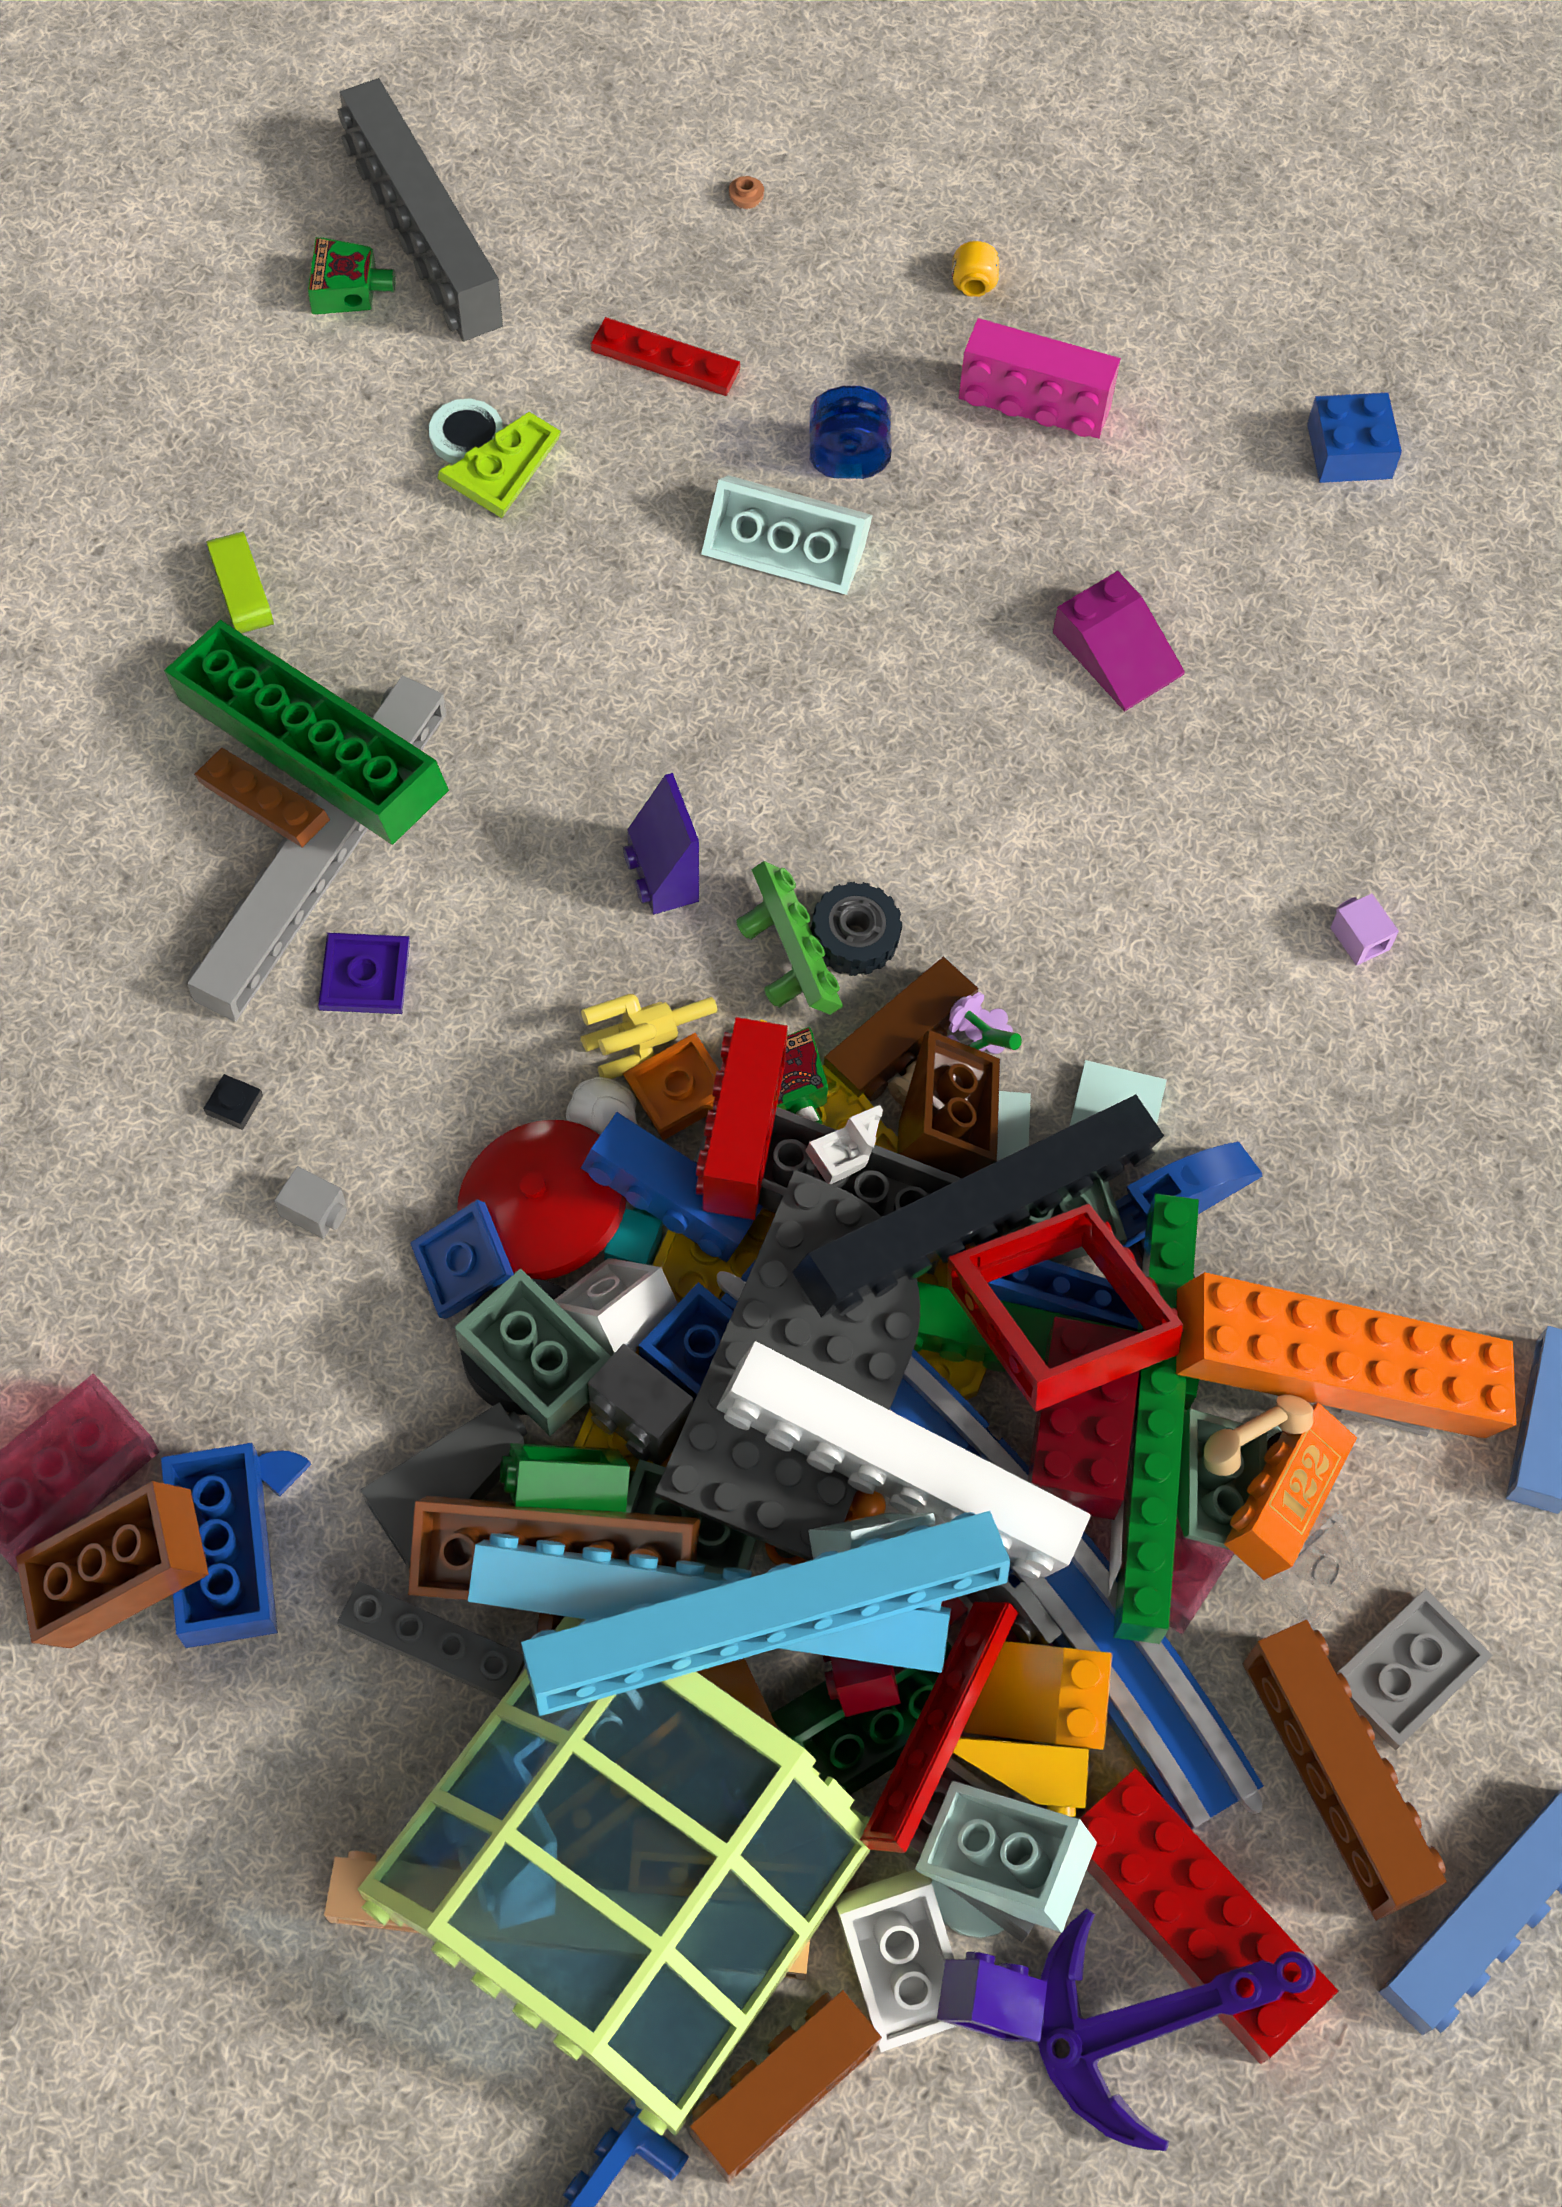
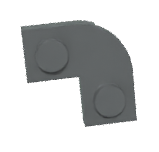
M1007 1581L1005 1584L966 1594L971 1603H1011L1018 1612L1011 1630L1024 1643L1035 1645L1050 1644L1062 1633L1024 1582H1021L1014 1588Z

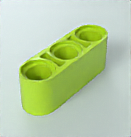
M244 531L206 541L234 628L240 633H246L274 625L271 610Z

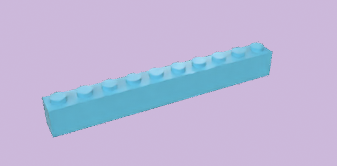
M991 1511L979 1514L972 1512L963 1513L944 1524L933 1527L928 1525L917 1526L907 1531L904 1535L886 1540L883 1538L870 1539L861 1544L860 1547L844 1552L827 1551L816 1556L812 1561L794 1566L791 1564H781L771 1568L762 1575L747 1579L744 1577L731 1578L723 1582L719 1587L705 1591L688 1590L678 1594L672 1600L655 1605L642 1603L631 1607L626 1613L608 1618L592 1617L586 1619L579 1626L558 1632L555 1630L539 1632L530 1640L521 1642L524 1663L538 1714L542 1716L1005 1584L1008 1580L1010 1558Z
M493 1533L490 1534V1540L485 1539L475 1545L468 1602L579 1619H589L592 1617L608 1618L626 1613L628 1609L638 1604L649 1603L655 1605L672 1600L678 1594L688 1590L701 1592L719 1587L723 1582L731 1578H751L752 1572L739 1568H724L723 1574L704 1572V1564L691 1561H677L676 1568L657 1565V1557L643 1554H630L629 1561L611 1558L612 1551L595 1547H584L583 1554L564 1551V1543L538 1540L536 1547L518 1544L519 1537ZM938 1602L780 1647L779 1649L942 1673L951 1608L941 1607L942 1602Z

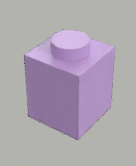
M1372 893L1359 900L1356 897L1350 898L1338 906L1330 928L1356 966L1391 949L1399 931Z

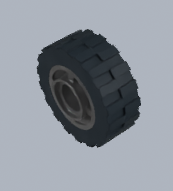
M847 882L845 885L839 884L834 886L830 892L826 891L822 895L821 901L817 902L810 930L825 951V956L822 958L827 967H832L835 969V972L840 974L842 972L848 973L849 976H857V974L862 973L867 975L875 969L880 970L888 960L892 959L901 936L902 921H900L901 912L899 908H896L895 901L891 896L888 897L881 888L872 887L869 883L865 882L862 884ZM859 926L864 931L854 932L851 931L848 927Z

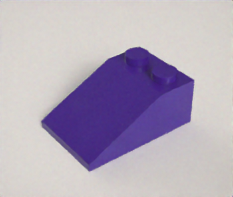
M673 773L664 775L628 827V845L623 846V854L628 869L636 868L639 879L635 880L641 903H649L653 915L699 902V839Z

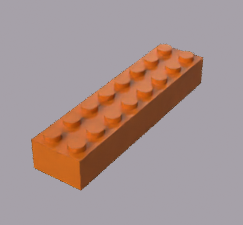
M1206 1272L1177 1289V1317L1182 1322L1184 1329L1181 1336L1180 1352L1176 1355L1177 1375L1277 1396L1294 1395L1310 1403L1316 1404L1319 1402L1321 1405L1477 1438H1489L1516 1426L1513 1341Z

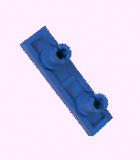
M659 2082L651 2083L669 2100L674 2095ZM631 2096L623 2108L629 2115L619 2130L616 2131L610 2127L596 2145L593 2153L599 2158L587 2174L580 2170L565 2189L562 2196L568 2202L564 2207H595L630 2156L634 2157L638 2154L672 2181L684 2167L689 2155L678 2148L664 2135L660 2136L637 2118L642 2110L636 2106L635 2099Z

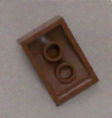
M928 1030L923 1037L900 1116L897 1154L959 1178H964L997 1162L1000 1059Z

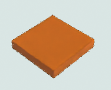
M693 1033L629 1069L623 1075L664 1141L706 1117L708 1110H713L714 1097L712 1094L716 1071L720 1070L697 1034Z

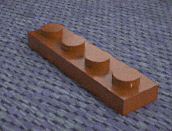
M222 747L194 774L199 783L302 848L330 821L324 809Z

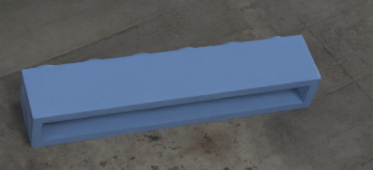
M1562 1788L1379 1991L1421 2035L1430 2032L1434 2028L1442 2033L1459 2015L1460 2011L1454 2006L1465 1993L1472 1998L1484 1987L1491 1978L1485 1972L1489 1965L1496 1958L1501 1963L1507 1960L1521 1944V1941L1515 1937L1526 1924L1533 1929L1548 1914L1551 1907L1546 1901L1555 1890L1562 1895Z

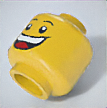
M970 241L959 246L952 260V280L954 286L965 295L972 297L983 296L995 288L999 279V256L995 248L981 241Z

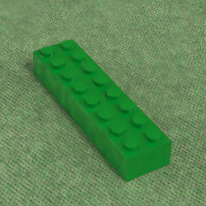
M221 619L164 670L182 703L391 845L403 836L449 791L438 763L434 758Z

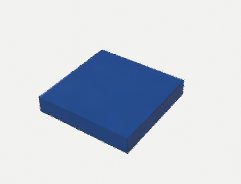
M480 1200L472 1202L410 1242L439 1318L447 1319L476 1302L485 1292L505 1283L514 1275L486 1203Z

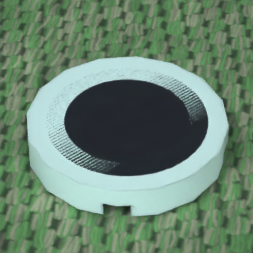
M471 398L457 399L442 405L433 414L429 423L430 442L439 457L448 463L455 464L463 459L465 453L474 447L479 448L492 440L495 433L503 429L502 419L496 409L483 401Z

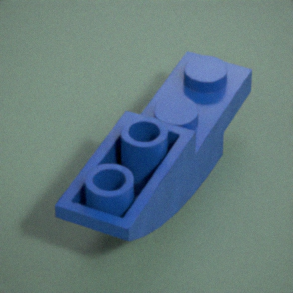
M1233 1142L1186 1156L1147 1174L1126 1186L1128 1194L1115 1201L1127 1238L1126 1243L1122 1246L1128 1248L1145 1238L1147 1213L1155 1194L1199 1199L1198 1214L1263 1177L1261 1170L1240 1142Z

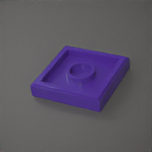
M327 933L318 1003L319 1010L403 1014L410 948L409 936Z

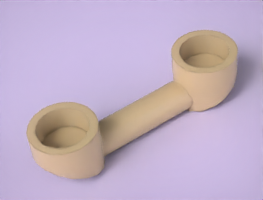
M1281 1395L1276 1399V1406L1234 1430L1222 1429L1215 1432L1209 1437L1204 1447V1465L1206 1469L1218 1476H1227L1235 1473L1241 1466L1240 1447L1276 1426L1290 1434H1301L1308 1431L1313 1425V1407L1309 1402L1300 1397Z

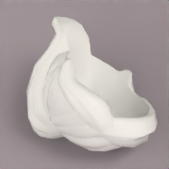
M595 1077L581 1082L573 1091L572 1099L566 1110V1120L584 1125L601 1135L616 1112L637 1124L635 1113L637 1101L633 1093L620 1083L609 1078Z

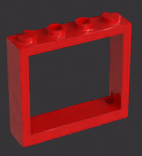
M1090 1204L948 1257V1289L1035 1412L1176 1356L1180 1352L1181 1336L1184 1329L1182 1322L1177 1317L1178 1311L1175 1308L1169 1307L1160 1295L1155 1281L1151 1277L1144 1275L1137 1266L1131 1250L1120 1244L1113 1235L1109 1222H1103ZM1083 1247L1146 1331L1049 1369L988 1285V1282Z

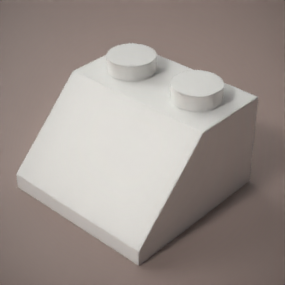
M612 1258L605 1260L554 1300L611 1356L623 1343L636 1352L637 1346L678 1304L661 1267Z

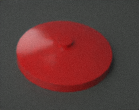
M566 1120L530 1122L509 1130L496 1138L481 1151L469 1167L460 1187L457 1212L476 1200L486 1203L514 1274L520 1268L531 1279L547 1280L568 1274L596 1257L618 1230L625 1212L626 1198L609 1186L598 1184L590 1177L589 1173L581 1169L588 1153L600 1137L592 1129Z

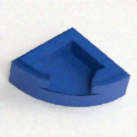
M272 1451L259 1456L262 1482L279 1497L311 1466V1462L307 1458L291 1451Z

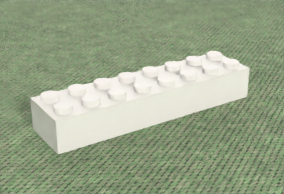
M756 1341L740 1360L716 1408L725 1413L724 1419L730 1424L743 1430H749L752 1427L766 1434L765 1440L772 1446L784 1451H790L793 1448L807 1455L806 1461L813 1467L827 1473H831L834 1469L849 1477L848 1483L857 1490L867 1494H873L876 1491L890 1498L889 1504L902 1513H934V1526L950 1522L953 1518L963 1513L972 1512L979 1514L991 1511L1010 1561L1014 1562L1013 1569L1032 1579H1038L1039 1576L1045 1578L1069 1566L1091 1514Z

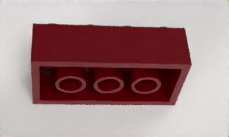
M1054 1317L1047 1338L1044 1363L1051 1369L1141 1332ZM1139 1370L1037 1411L1027 1482L1091 1514V1516L1115 1520L1124 1500Z

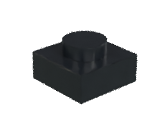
M223 1074L203 1109L206 1115L243 1130L263 1094L261 1089Z

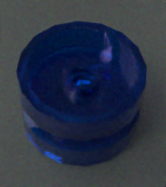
M840 386L828 389L817 396L810 405L809 459L814 468L825 476L835 479H865L883 471L891 461L892 452L890 433L891 407L886 398L877 391L862 386Z

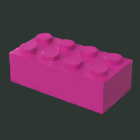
M977 318L964 350L958 399L965 400L973 406H986L1000 410L1008 416H1021L1035 420L1043 426H1056L1070 430L1081 437L1091 436L1099 439L1112 405L1121 358Z

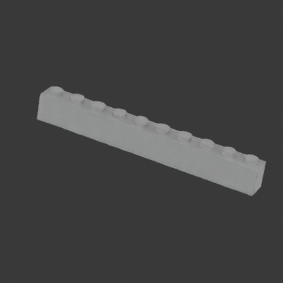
M402 675L394 687H389L386 690L381 706L375 715L369 717L422 751L446 716L444 696L442 693ZM319 795L313 803L325 810L330 821L303 848L286 837L282 839L274 860L268 868L264 867L259 872L254 888L248 897L238 902L234 909L232 920L224 931L220 930L215 935L210 951L202 963H196L190 971L187 984L193 1001L234 1022L239 1019L368 830V828Z

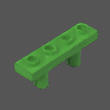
M763 861L751 869L763 896V902L742 917L736 919V923L740 932L750 940L770 926L775 925L788 955L792 970L765 987V994L771 1004L780 1008L799 994L804 993L809 1007L831 1015L843 1007L837 993L840 987L834 975L828 971L822 958L825 956V951L821 943L813 936L808 925L810 916L805 907L798 901L793 890L796 888L795 881L785 868H779Z

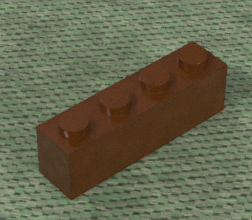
M943 956L824 1056V1065L858 1098L864 1094L870 1101H874L886 1090L888 1080L897 1073L901 1076L905 1075L906 1068L912 1062L917 1061L924 1034L928 1030L947 1036V1030L951 1024L949 1021L950 1011L953 1005L962 997L973 996L978 993L979 988Z

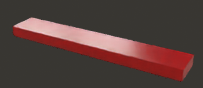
M973 1603L946 1659L942 1673L939 1674L860 1838L869 1850L906 1853L1016 1619L1018 1612L1011 1603Z

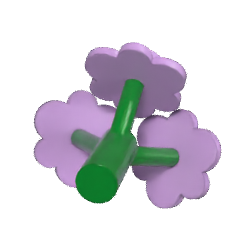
M981 992L973 996L962 997L953 1005L950 1011L949 1021L951 1024L949 1030L953 1033L957 1030L960 1032L965 1030L966 1036L973 1040V1043L968 1046L980 1051L987 1049L993 1054H999L1005 1048L1017 1050L1021 1046L1022 1038L1020 1034L1014 1033L1012 1027L1007 1024L1008 1015L1003 1009L995 1008L990 1012L982 1009L981 1004L984 1000V995ZM948 1035V1036H946V1037L951 1038V1039H953V1040H955V1041H958L957 1038H956L954 1035Z

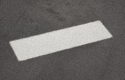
M1124 1500L1115 1520H1111L1108 1597L1121 1566Z

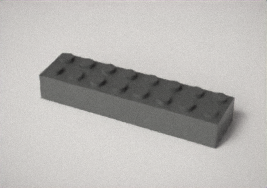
M380 78L339 91L342 107L338 108L337 112L346 134L342 135L344 148L349 157L355 155L356 166L362 180L369 179L371 183L370 190L376 204L384 205L385 217L392 230L398 229L400 233L399 240L405 254L409 255L412 253L415 258L413 261L419 278L421 280L427 279L429 282L428 288L436 306L440 304L443 306L444 318L450 331L457 330L464 342L502 328L503 319L499 278Z

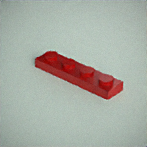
M608 317L604 318L591 342L592 352L727 396L740 371V361Z

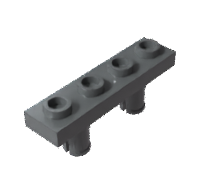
M361 1581L357 1582L337 1620L338 1626L344 1630L500 1700L503 1699L518 1679L525 1665L523 1654Z

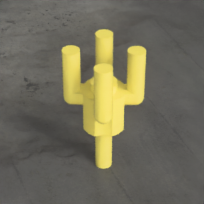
M627 994L581 1010L583 1021L587 1026L623 1014L622 1023L581 1036V1042L586 1052L600 1048L604 1056L632 1047L635 1054L598 1066L600 1077L614 1079L623 1076L624 1072L654 1056L652 1047L677 1039L678 1030L676 1026L717 1013V1005L715 1000L710 997L671 1010L666 1002H658L641 1008L637 996Z

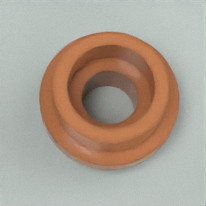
M738 177L729 186V197L736 206L750 209L762 201L764 186L754 177Z

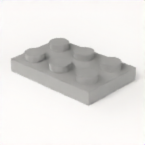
M1425 1588L1338 1672L1344 1675L1351 1688L1352 1697L1350 1700L1355 1710L1360 1715H1364L1370 1725L1396 1751L1493 1655Z

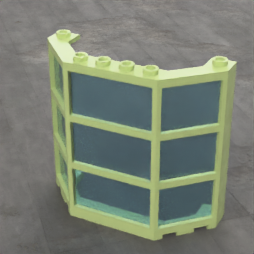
M565 1616L555 1631L558 1632L579 1626L586 1619ZM525 1668L360 1885L358 1891L366 1901L362 1909L384 1926L389 1919L400 1927L406 1924L434 1941L435 1944L430 1950L441 1960L453 1968L456 1967L459 1961L475 1972L471 1981L478 1988L494 1999L501 1992L516 2003L512 2012L524 2023L535 2030L542 2023L557 2035L553 2043L561 2051L576 2061L583 2054L635 2099L636 2106L642 2110L637 2118L660 2136L663 2135L666 2129L676 2136L871 1851L860 1840L870 1817L863 1816L851 1807L854 1799L834 1778L828 1776L825 1782H823L818 1777L819 1773L812 1767L816 1760L806 1749L697 1672L539 1716Z

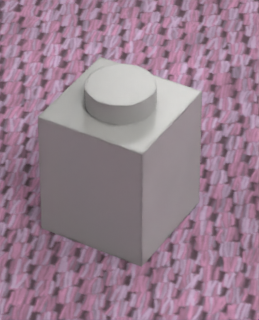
M299 1166L295 1168L274 1200L280 1217L324 1239L330 1228L336 1230L341 1225L347 1212L346 1202L340 1187Z

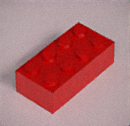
M736 1017L733 1033H724L720 1056L723 1058L721 1071H716L713 1086V1110H708L704 1136H706L705 1148L700 1150L696 1169V1176H698L696 1194L703 1195V1211L755 1220L785 1069L787 1025Z

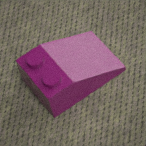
M1119 571L1114 572L1057 607L1052 633L1124 712L1185 674L1182 665L1143 597Z

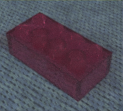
M94 1373L0 1450V1555L16 1573H18L16 1556L76 1524L160 1453L151 1435Z

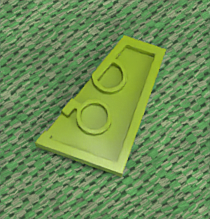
M527 412L495 433L494 438L479 448L474 447L465 453L464 458L454 465L448 464L439 470L437 479L500 518H503L557 443L561 431L533 413Z

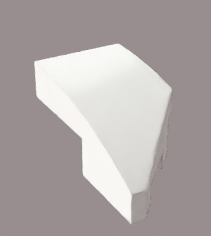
M880 1105L850 1117L844 1128L809 1142L806 1153L827 1183L833 1184L866 1167L875 1145V1136L883 1112Z

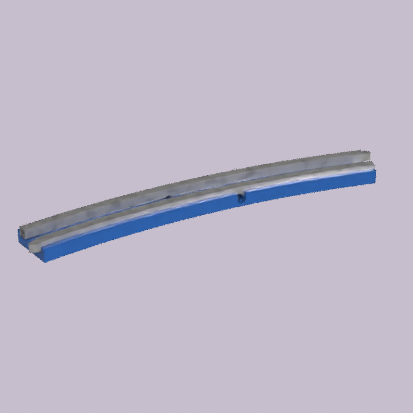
M755 1261L741 1278L725 1271L717 1274V1283L725 1293L721 1301L733 1311ZM913 1349L890 1411L1027 1481L1029 1466L1003 1438L998 1440L992 1435L988 1429L990 1424ZM1083 1532L1069 1566L1045 1578L1041 1576L1038 1579L1026 1577L1013 1569L1014 1562L1010 1561L1008 1583L1016 1588L1021 1582H1024L1062 1631L1052 1641L1054 1647L1113 1653L1107 1721L1145 1779L1191 1829H1194L1238 1801L1252 1814L1261 1812L1262 1800L1258 1790L1264 1787L1263 1783L1225 1722L1167 1637L1164 1636L1160 1644L1113 1638L1118 1574L1108 1597L1110 1562L1086 1532Z

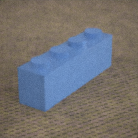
M1547 1326L1536 1340L1506 1499L1556 1514L1562 1511V1329Z

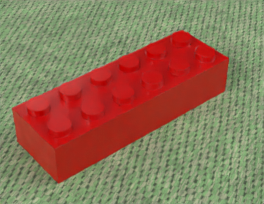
M1136 1768L1080 1818L1097 1842L1087 1871L1192 1988L1211 1983L1216 1975L1262 1960L1275 1963L1277 1958L1286 1952L1305 1954ZM1290 1962L1285 1966L1284 1975L1286 1979L1293 1983L1300 1979L1301 1968L1295 1962ZM1315 1964V1980L1308 1990L1301 1993L1284 1991L1280 2000L1235 2015L1224 2013L1217 2015L1260 2065L1270 2059L1339 1992ZM1242 1978L1238 1983V1992L1245 1998L1252 1996L1255 1989L1253 1982L1249 1978Z

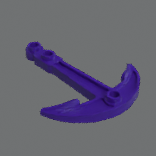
M1086 1908L1058 1936L1048 1953L1040 1980L1047 1982L1040 2042H1038L1040 2056L1050 2079L1071 2109L1105 2136L1125 2145L1145 2150L1167 2151L1169 2141L1143 2123L1119 2094L1111 2095L1098 2068V2061L1104 2057L1222 2013L1235 2015L1280 2000L1284 1991L1289 1993L1304 1992L1314 1983L1316 1976L1315 1967L1311 1959L1305 1954L1286 1952L1280 1955L1275 1963L1262 1960L1216 1975L1211 1983L1093 2017L1083 2018L1075 1981L1083 1980L1085 1946L1095 1914ZM1290 1962H1295L1301 1968V1977L1294 1983L1288 1981L1284 1975L1285 1966ZM1245 1977L1249 1978L1255 1987L1254 1993L1248 1998L1241 1996L1238 1992V1983ZM1060 2038L1065 2039L1070 2046V2052L1065 2058L1059 2057L1055 2052V2043Z

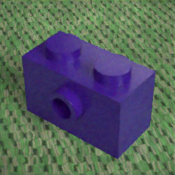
M966 1952L965 1959H945L937 2020L1004 2041L1040 2042L1047 1982L1028 1976L1029 1968L1011 1963H1001L1000 1966L995 1965V1957L985 1953Z

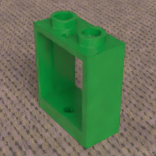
M510 1443L509 1456H502L500 1483H504V1491L510 1494L515 1507L626 1512L630 1466L618 1449Z

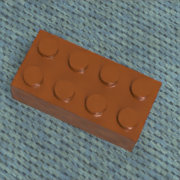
M156 1481L147 1483L16 1556L31 1643L63 1648H73L209 1575L191 1490Z
M844 1990L834 1998L829 1992L823 1994L806 2010L807 2015L804 2017L806 2023L797 2031L791 2025L786 2027L768 2044L769 2049L767 2052L769 2056L759 2065L753 2059L748 2061L730 2078L731 2083L729 2085L732 2089L721 2099L715 2093L711 2094L691 2113L693 2115L691 2119L694 2123L690 2125V2136L727 2183L733 2180L878 2048L882 2036Z

